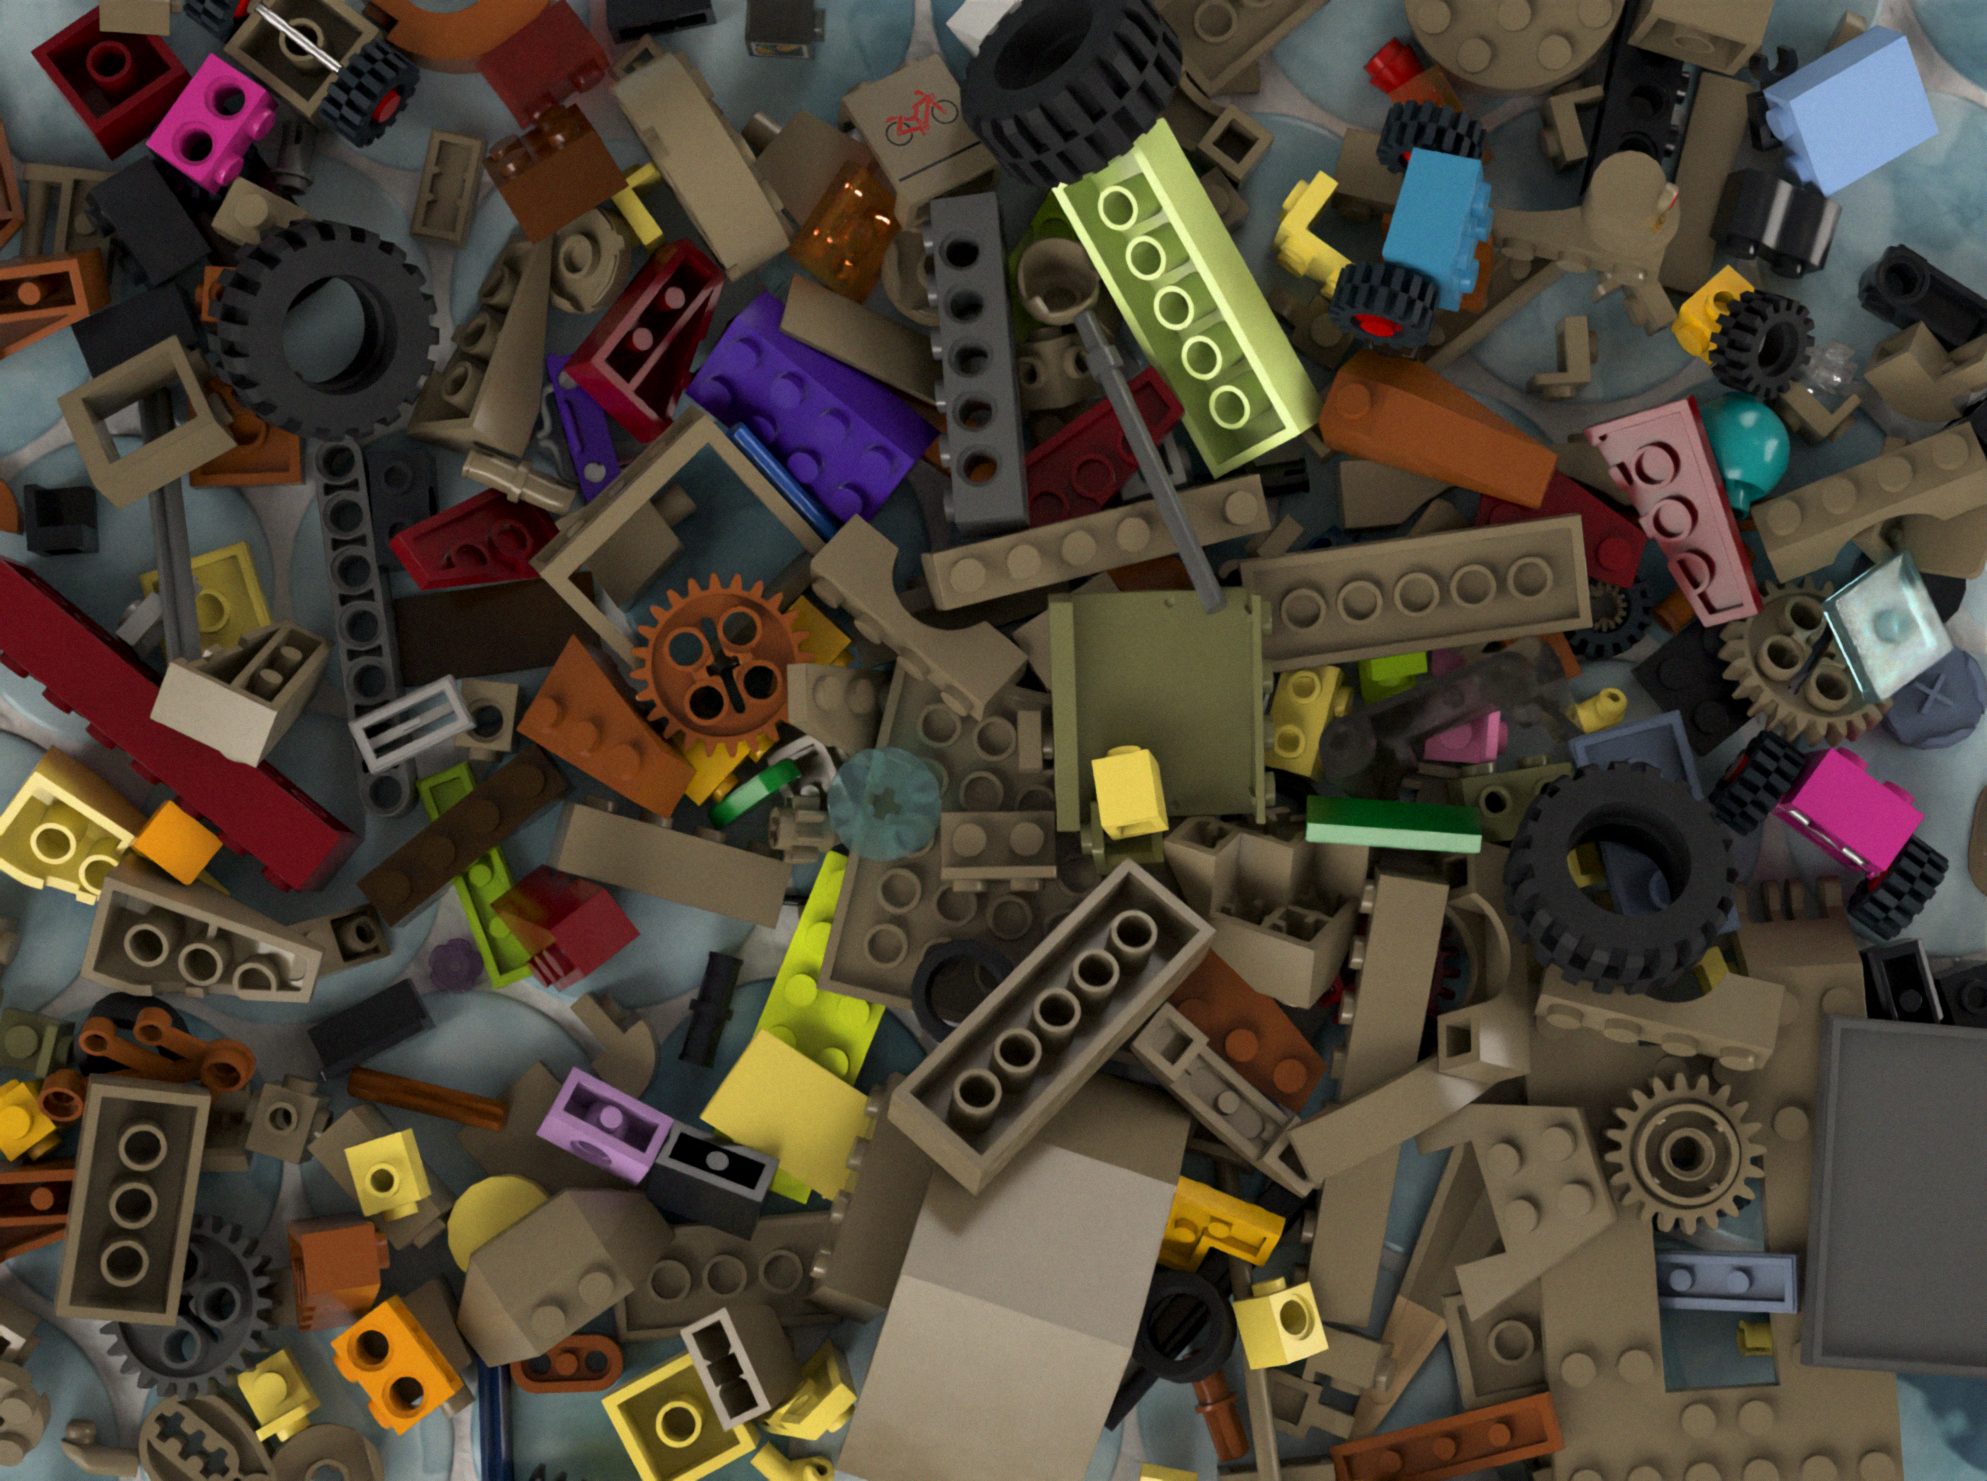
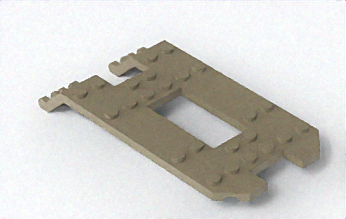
M1837 875L1820 876L1816 880L1815 890L1821 916L1819 919H1807L1803 908V883L1799 878H1788L1784 882L1785 909L1788 921H1784L1781 911L1778 882L1776 879L1763 880V883L1760 884V899L1763 905L1765 922L1751 923L1747 912V886L1742 881L1734 882L1738 889L1735 906L1742 929L1729 932L1741 974L1742 976L1785 986L1775 1048L1762 1069L1734 1070L1723 1066L1717 1058L1701 1054L1690 1057L1676 1056L1664 1051L1659 1044L1639 1045L1638 1041L1633 1043L1619 1042L1606 1037L1604 1031L1585 1026H1580L1576 1029H1566L1552 1025L1546 1020V1017L1533 1014L1543 966L1533 958L1537 947L1532 941L1527 943L1530 1074L1522 1075L1524 1104L1584 1106L1600 1156V1153L1616 1149L1617 1147L1615 1140L1609 1139L1602 1134L1603 1129H1620L1622 1127V1121L1613 1114L1611 1109L1613 1106L1630 1111L1634 1108L1627 1092L1630 1088L1637 1089L1648 1097L1650 1095L1648 1088L1649 1077H1658L1664 1083L1666 1089H1669L1672 1072H1682L1689 1089L1697 1074L1706 1075L1709 1081V1094L1719 1084H1727L1731 1088L1726 1105L1728 1106L1730 1103L1738 1100L1747 1101L1749 1106L1740 1117V1121L1760 1122L1762 1126L1756 1133L1748 1137L1749 1143L1762 1145L1767 1148L1766 1153L1757 1156L1758 1168L1765 1172L1764 1177L1759 1178L1765 1252L1800 1253L1801 1312L1798 1314L1770 1313L1775 1382L1665 1389L1652 1218L1645 1223L1636 1219L1640 1200L1628 1206L1619 1204L1617 1200L1626 1189V1183L1621 1185L1609 1184L1620 1219L1537 1278L1546 1392L1550 1391L1566 1444V1449L1550 1453L1553 1481H1904L1896 1372L1812 1367L1800 1364L1821 1015L1867 1018L1862 960L1843 908L1841 882ZM1609 890L1596 891L1593 894V903L1615 913ZM1687 1136L1677 1139L1671 1146L1670 1159L1695 1158L1696 1156L1695 1145ZM1601 1159L1606 1177L1618 1169V1163Z

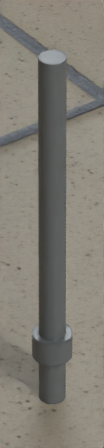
M1087 310L1081 312L1073 321L1089 354L1085 361L1094 381L1102 383L1206 614L1218 613L1227 607V601L1122 374L1125 370L1124 362L1117 347L1109 345L1094 311Z

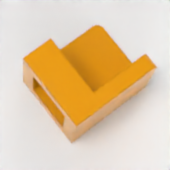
M170 800L163 801L128 844L129 847L141 856L151 859L184 885H190L223 845L216 835Z

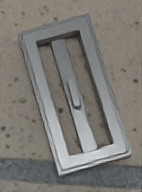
M449 674L347 723L372 775H377L477 727L473 716L470 715L464 697L457 688L458 684L453 675ZM446 692L449 699L448 702L375 737L368 738L365 730ZM454 712L456 713L457 721L377 758L375 750Z

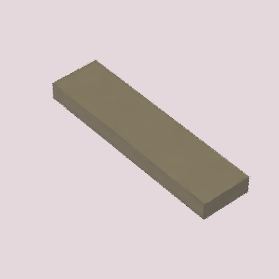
M1703 71L1697 78L1672 183L1679 188L1677 197L1681 217L1677 233L1667 245L1658 278L1663 290L1666 292L1690 298L1708 281L1717 241L1710 238L1709 235L1728 174L1735 172L1748 119L1746 94L1754 92L1756 86L1754 84Z

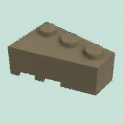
M283 619L241 635L238 644L224 649L219 644L210 646L205 649L202 658L192 662H188L183 657L169 662L150 718L219 750L222 755L232 761L246 763L256 768L316 697L336 642L290 620Z

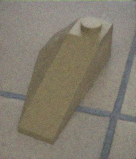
M526 233L510 236L478 291V298L482 302L480 309L465 327L459 324L450 339L458 345L443 372L440 373L433 369L431 377H428L422 387V394L418 398L405 432L406 435L412 439L465 455L469 454L473 443H476L479 447L506 458L522 459L525 450L533 439V427L541 403L553 234L535 245L531 243Z

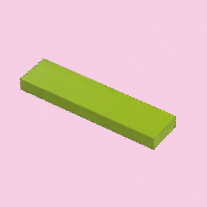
M468 761L415 781L430 823L434 822L479 786L471 763ZM502 844L478 861L454 883L494 990L533 976L526 964V961L531 958L490 905L517 884Z

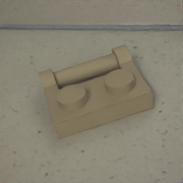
M26 163L23 174V182L28 184L24 211L26 221L22 227L19 255L13 256V258L42 255L51 188L61 187L53 253L100 247L108 286H111L117 245L111 236L102 239L87 219L84 210L90 207L85 200L88 191L118 172Z

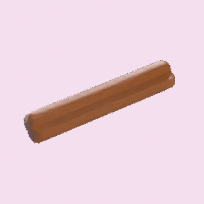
M357 1067L352 1070L347 1085V1092L353 1097L497 1132L505 1129L510 1114V1105L507 1102L363 1067Z

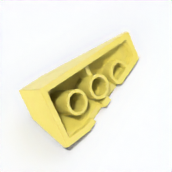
M51 745L0 815V870L24 885L41 890L45 885L76 894L77 901L94 906L95 902L99 901L105 875L130 853L141 856L129 847L128 844L148 819L101 776L54 745ZM204 869L196 877L198 880L229 896L230 892Z

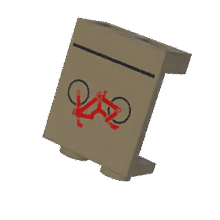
M938 53L920 61L917 58L907 60L900 64L891 75L874 83L871 81L858 83L841 98L837 126L843 133L857 128L897 191L893 214L904 231L931 219L929 200L984 193L999 185L1003 172L1001 164L963 120L960 103L961 88Z

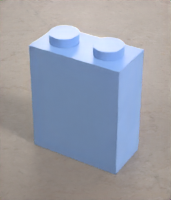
M1880 25L1872 27L1763 90L1770 109L1766 112L1767 123L1772 133L1782 141L1787 155L1783 165L1788 178L1795 187L1803 188L1823 197L1832 195L1939 133L1906 35Z

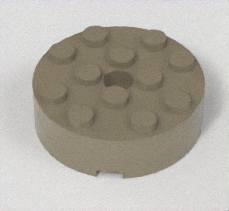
M1626 0L1403 1L1412 36L1424 57L1435 70L1464 90L1483 97L1498 99L1543 96L1560 86L1572 83L1582 76L1597 62L1611 43L1619 27Z
M667 50L609 86L615 98L620 100L617 104L650 160L659 169L668 189L680 208L685 210L699 237L732 283L790 247L788 239L793 237L795 233L781 212L784 209L782 202L766 178L763 179L755 167L754 163L757 160L739 131L735 132L729 120L724 114H720L711 100L714 94L698 68L692 66L682 50L674 55Z

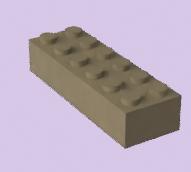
M1127 857L892 1092L887 1118L976 1197L1206 958L1216 930L1130 857Z

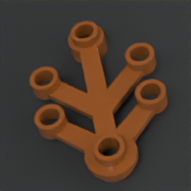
M147 1007L139 1012L133 1028L134 1037L144 1045H161L187 1059L173 1061L117 1037V1026L107 1018L93 1017L84 1023L79 1037V1045L84 1052L93 1056H105L131 1067V1069L103 1073L104 1075L177 1083L202 1080L199 1085L207 1086L211 1094L207 1125L211 1117L213 1105L221 1093H230L241 1089L244 1084L251 1080L255 1072L256 1058L246 1045L232 1039H216L211 1042L203 1041L171 1027V1016L165 1010L158 1007ZM147 1025H154L159 1029H153L148 1027ZM93 1035H100L105 1039L96 1038ZM61 1069L49 1075L44 1080L38 1096L37 1104L40 1111L48 1118L61 1122L72 1121L80 1117L85 1105L89 1076L83 1077L80 1073L71 1069Z

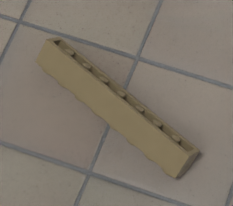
M1375 864L1373 880L1363 879L1358 912L1366 913L1363 935L1354 934L1350 945L1348 968L1356 969L1353 991L1343 990L1338 1023L1346 1024L1343 1046L1333 1045L1330 1056L1328 1078L1336 1080L1333 1101L1324 1099L1321 1110L1332 1104L1342 1105L1417 1063L1449 892V884L1443 875ZM1402 1143L1347 1170L1320 1180L1313 1187V1189H1316L1313 1210L1303 1209L1299 1228V1242L1307 1243L1303 1264L1294 1262L1289 1285L1310 1282L1321 1321L1368 1328Z

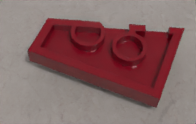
M1556 468L1539 510L1481 493L1470 526L1476 527L1577 512L1581 515L1587 577L1625 590L1632 588L1648 537L1647 534Z

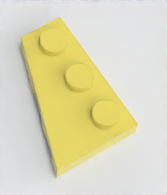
M830 1337L800 1366L803 1380L775 1408L752 1419L765 1432L816 1441L827 1429L831 1433L837 1431L852 1416L855 1411L853 1403L858 1397L845 1352Z

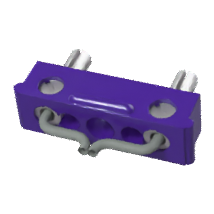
M550 353L546 360V373L550 384L545 385L541 390L540 411L544 421V428L536 432L540 448L547 447L552 451L560 478L570 484L579 485L583 505L586 506L640 454L617 460L603 407L562 370L573 354L558 357L555 353ZM550 392L553 394L575 476L567 474L558 445L551 440L544 439L552 430V419L546 397Z

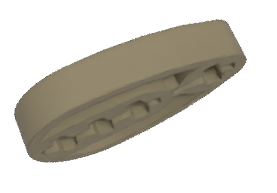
M198 1390L195 1399H179L177 1392L173 1397L165 1398L147 1415L142 1425L138 1442L140 1461L151 1481H267L271 1459L275 1450L268 1438L263 1441L259 1440L255 1431L260 1429V1426L254 1418L231 1396L218 1390V1395L202 1396ZM177 1412L181 1413L185 1419L180 1426L187 1434L192 1435L198 1430L203 1431L206 1437L202 1445L209 1452L214 1453L218 1449L223 1448L228 1453L224 1463L230 1468L229 1471L221 1468L215 1473L210 1472L207 1468L211 1460L208 1454L200 1450L194 1455H190L185 1450L189 1440L181 1433H177L171 1438L164 1433L168 1423L162 1417L163 1414L170 1417Z

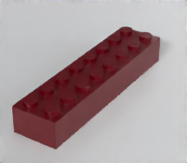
M0 555V649L3 651L0 654V662L24 679L31 676L40 683H43L46 688L41 694L59 710L66 714L74 711L81 717L86 718L90 724L85 730L105 747L113 750L117 746L130 754L134 759L129 766L146 781L155 786L161 782L178 793L173 802L181 810L197 821H201L204 817L222 830L217 835V838L236 854L244 857L248 853L259 859L266 865L261 870V874L276 887L286 893L291 889L298 893L302 891L322 892L362 844L364 839L267 760L263 759L256 768L246 763L232 761L222 755L219 750L151 719L150 715L164 677L145 661L140 662L127 652L117 638L26 564Z

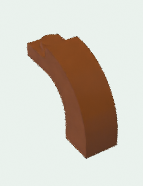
M361 0L365 5L361 11L362 14L386 32L391 30L385 39L392 48L419 67L449 74L482 72L514 60L529 50L544 35L561 12L556 0H479L468 8L450 13L427 11L417 7L408 0Z

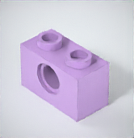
M573 1066L536 1135L636 1187L650 1169L674 1119Z

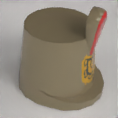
M1631 150L1615 153L1601 162L1595 170L1585 192L1580 210L1583 228L1593 242L1607 251L1635 258L1652 255L1666 247L1677 233L1681 217L1677 197L1679 188L1673 183H1667L1665 172L1659 163L1647 154Z

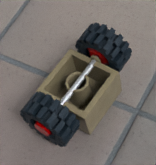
M185 0L187 3L183 5V9L188 17L219 41L226 44L222 50L238 68L318 128L323 134L332 127L358 148H363L364 145L368 147L373 144L375 137L380 139L385 134V128L387 126L392 127L397 121L395 117L399 111L404 112L408 106L406 100L413 97L416 88L413 86L419 82V68L392 48L377 27L342 0Z

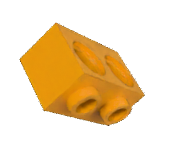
M397 1293L330 1342L337 1352L333 1356V1360L339 1371L351 1383L358 1381L371 1398L367 1404L374 1418L387 1430L393 1427L399 1436L465 1385ZM375 1330L386 1337L389 1344L386 1358L378 1359L368 1354L364 1347V1336L367 1331ZM401 1377H412L421 1384L424 1396L420 1404H409L400 1397L398 1383Z

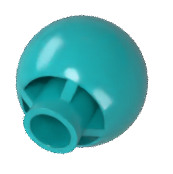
M1732 391L1724 393L1722 398L1712 400L1698 409L1735 520L1737 521L1749 516L1750 504L1757 503L1768 497L1782 482L1790 462V441L1784 424L1769 407L1756 401V397L1753 395Z

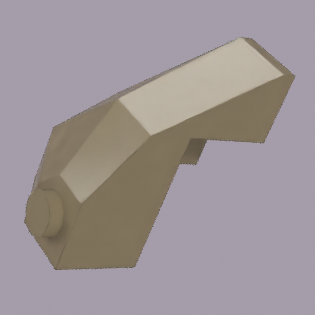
M1287 806L1265 808L1266 824H1257L1253 814H1245L1244 820L1232 822L1216 820L1213 815L1189 816L1164 839L1163 851L1190 909L1216 930L1210 948L1256 992L1276 998L1285 1005L1302 1007L1309 1010L1333 984L1348 954L1352 937L1360 929L1365 914L1358 912L1362 882L1364 878L1373 880L1375 864L1380 865L1386 847L1306 841V814L1291 816V811Z

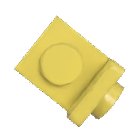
M289 1346L256 1364L257 1369L254 1372H243L238 1375V1385L262 1426L255 1431L260 1441L276 1433L280 1441L283 1442L311 1425L307 1414L319 1407L321 1403Z

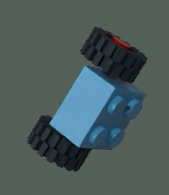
M1415 99L1407 100L1406 105L1402 102H1397L1393 108L1390 107L1376 150V156H1379L1378 161L1381 165H1388L1387 170L1391 173H1403L1402 179L1404 180L1382 251L1384 264L1376 263L1375 267H1372L1368 262H1358L1357 266L1350 263L1340 270L1328 310V316L1331 317L1330 321L1334 325H1340L1339 329L1343 332H1354L1355 338L1362 341L1369 338L1374 340L1373 344L1383 346V343H1389L1392 348L1401 349L1402 344L1409 349L1416 348L1417 344L1423 346L1429 339L1437 309L1442 308L1458 312L1463 293H1473L1479 272V260L1473 258L1478 241L1487 242L1489 239L1495 210L1488 207L1491 196V184L1484 183L1481 161L1488 133L1486 129H1482L1483 124L1479 120H1470L1471 115L1465 111L1457 114L1452 112L1453 106L1444 104L1443 108L1435 107L1434 101L1424 100L1423 105H1420Z

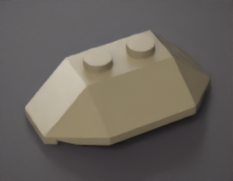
M565 1187L470 1254L460 1306L455 1321L456 1326L489 1368L539 1357L634 1291L675 1239L676 1233L657 1207L646 1198L644 1190L628 1189V1191L608 1188Z

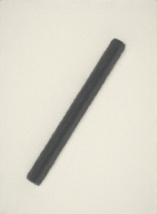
M166 386L138 401L143 446L175 429L171 392ZM181 477L149 494L168 665L170 661L181 657L188 662L202 658Z

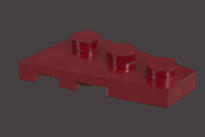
M489 488L397 533L388 545L420 590L542 577L528 562L560 530L554 524L555 522L546 509L521 499L516 504L506 500L508 494L494 488ZM582 563L572 574H574L584 563Z

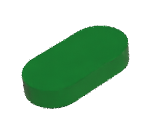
M785 758L765 769L708 810L707 816L716 830L721 831L750 814L802 777V774L792 758Z

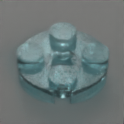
M893 747L864 749L857 753L855 757L845 762L835 774L827 798L831 826L843 845L854 854L875 862H889L906 858L923 848L934 835L942 810L938 781L926 764L915 755ZM885 789H890L896 792L894 801L901 805L900 812L897 815L888 813L883 821L873 817L875 807L867 801H869L872 794L882 795Z

